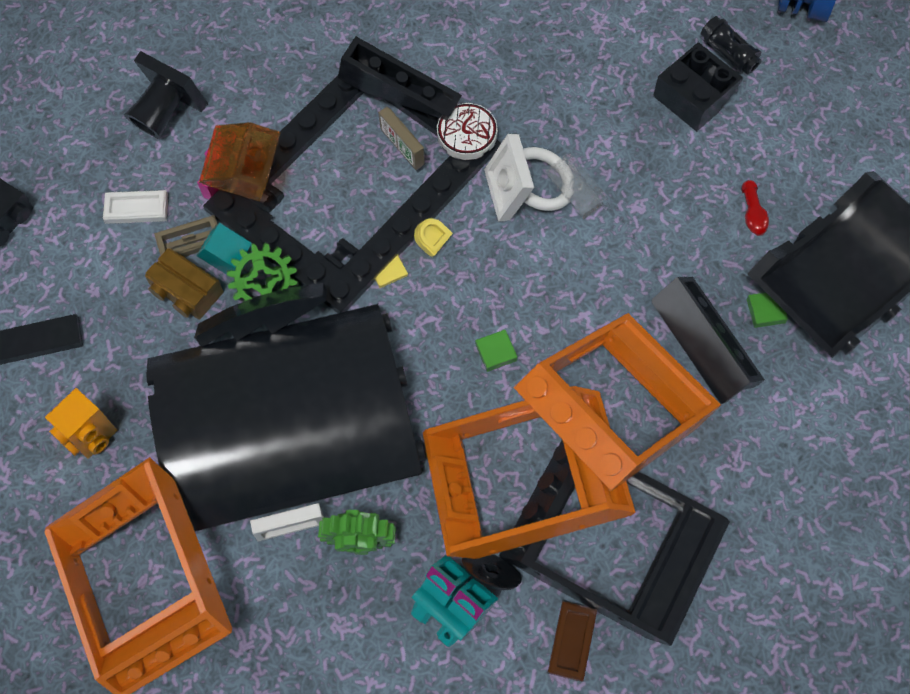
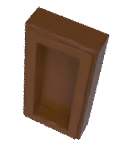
M562 601L547 674L579 682L584 681L597 609Z

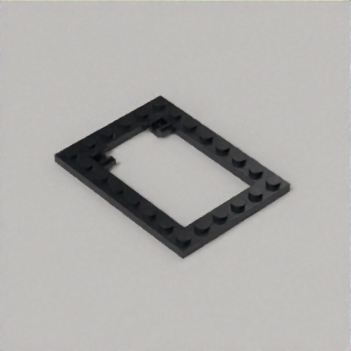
M337 75L220 188L203 207L206 212L211 216L214 215L224 226L251 243H255L258 250H262L265 242L269 244L271 252L276 247H280L282 250L279 257L282 258L289 255L291 260L287 267H295L297 270L290 277L302 286L324 283L327 287V298L324 303L335 312L341 313L348 311L376 281L375 278L385 267L415 240L414 231L416 226L426 219L435 218L493 157L501 142L496 139L494 147L477 159L462 160L449 156L360 250L342 238L337 242V248L334 253H327L324 256L321 252L317 251L314 254L271 221L273 217L269 213L284 198L283 192L273 186L272 183L364 93L337 78ZM386 100L437 136L438 117ZM262 193L268 196L267 200L263 203L257 199ZM348 256L350 260L344 265L341 261ZM266 257L277 267L280 266L279 263L276 262L274 259Z

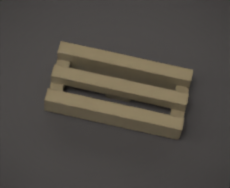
M212 215L154 233L160 256L167 248L173 249L183 257L198 253L211 230L195 235L189 234L183 236L182 239L166 244L163 241L210 226L213 229L217 225L215 216Z

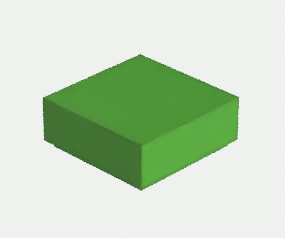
M766 292L748 295L746 300L754 328L785 324L787 322V313Z
M506 330L475 340L476 348L487 372L517 361L518 357Z

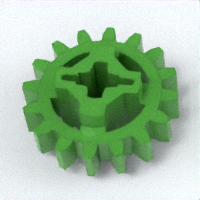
M266 242L262 250H258L255 243L251 244V252L249 253L241 248L239 251L242 258L240 260L231 258L230 260L236 266L235 270H227L226 273L228 276L234 277L233 281L227 283L228 289H237L233 299L244 298V301L254 298L245 292V288H253L260 292V295L272 293L276 282L282 279L283 283L279 290L287 289L289 285H297V281L290 278L291 274L297 272L296 268L287 267L291 260L290 256L279 257L282 249L276 247L271 252L269 244ZM263 256L274 259L280 266H268L264 263ZM251 260L252 267L249 272L240 276L243 266ZM263 270L265 274H271L270 277L266 278V284L260 285L259 281H253V278L258 277L257 271Z
M346 510L344 514H338V516L331 515V518H322V521L319 522L318 538H320L321 542H327L328 545H335L336 551L367 555L370 551H377V549H383V546L391 547V544H395L396 527L394 523H388V520H379V515L376 513Z

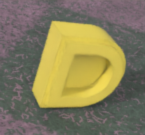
M429 218L416 226L414 238L417 245L425 253L433 257L453 233L439 220Z

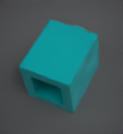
M218 223L210 231L196 256L226 274L227 270H235L236 267L231 263V258L240 260L242 256L239 250L242 248L247 252L252 243L223 224Z

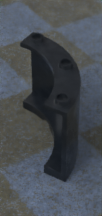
M874 171L865 172L834 203L838 208L831 215L828 214L824 219L819 216L799 233L794 244L788 240L782 245L769 250L748 272V275L832 358L840 352L848 355L861 343L859 338L881 319L888 323L902 310L898 305L910 295V203Z

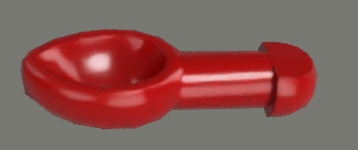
M747 180L741 187L748 206L745 222L752 233L761 236L768 229L769 216L767 211L760 205L756 183L752 180Z

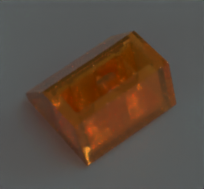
M251 122L216 125L199 183L260 202L267 185L280 132Z

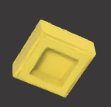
M398 255L375 278L379 288L408 276Z

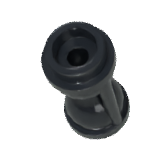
M715 16L703 27L701 35L704 37V42L707 45L710 44L737 68L739 74H743L745 71L750 74L760 65L762 52L758 48L755 49L738 35L724 18L720 19Z

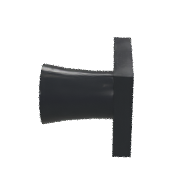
M142 51L138 53L134 62L151 83L124 116L140 130L156 139H161L165 127L180 101L200 112L206 108L208 102L189 76Z

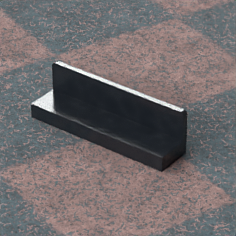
M676 277L652 299V304L721 404L728 402L742 390L754 388L765 380L693 277Z

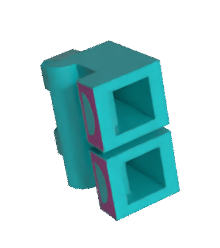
M445 555L431 565L425 575V581L411 597L416 601L411 615L424 624L434 617L442 624L436 633L438 639L447 647H450L457 640L461 641L479 624L498 598L474 579L466 583L470 575L451 557Z

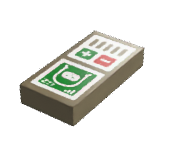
M386 107L379 111L380 129L415 170L422 167L425 162L424 147L390 108Z

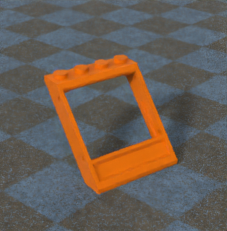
M629 313L541 361L513 387L611 491L696 430L721 406ZM603 345L681 425L637 456L557 374V371Z
M571 386L586 404L610 427L600 392ZM524 400L428 428L423 432L446 555L451 557L478 559L631 516L636 512L627 482L625 481L611 491L563 441L581 510L483 537L462 440L541 416Z
M150 457L46 526L44 532L94 679L112 694H131L232 633V625L176 482ZM158 503L192 592L110 643L80 554Z

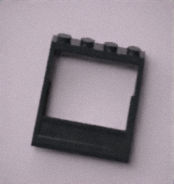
M563 440L555 449L552 459L543 475L539 478L538 484L528 503L524 506L514 528L556 517L562 513L575 488ZM637 472L626 480L629 485L678 510L628 613L536 563L547 539L500 552L499 557L571 598L590 608L597 609V612L646 639L671 646L730 521L721 514L641 472Z

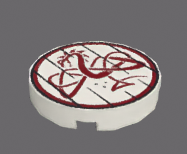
M472 103L457 104L448 121L439 118L437 124L438 143L454 158L462 160L480 158L483 156V153L488 150L490 151L494 147L497 139L496 120L491 112L481 105Z

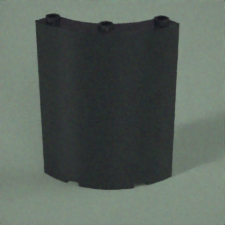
M379 304L286 325L273 334L269 330L248 334L238 341L232 338L207 344L204 347L198 346L147 359L148 386L154 385V395L148 396V404L158 464L164 471H168V474L175 480L194 531L422 474L420 461L426 460L421 440L415 441L402 391V387L407 386L403 366L396 368L387 334L392 332L388 313L381 314Z

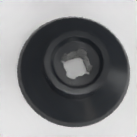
M494 554L478 559L462 558L463 568L470 575L468 582L471 579L478 581L496 597L501 594L502 590H512L521 584L522 579L518 570L512 564Z

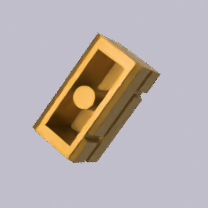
M167 248L158 258V262H155L145 273V277L150 284L148 290L161 301H164L165 298L171 300L174 303L172 305L174 309L186 318L191 314L200 320L224 292L217 279L171 248Z

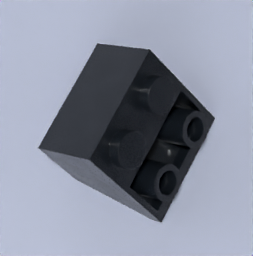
M698 42L658 76L653 97L697 132L719 113L740 85L743 77Z

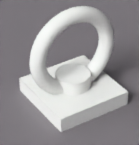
M507 134L484 169L498 221L511 220L523 202L538 210H559L572 200L575 192L573 174L563 159L544 148L528 147L523 149L519 134ZM526 160H541L551 165L558 172L563 182V190L558 197L546 199L531 192L534 189V185Z

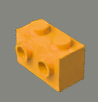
M77 388L45 416L54 426L49 432L74 456L81 452L87 459L93 454L101 453L108 446V439L118 431L103 412Z

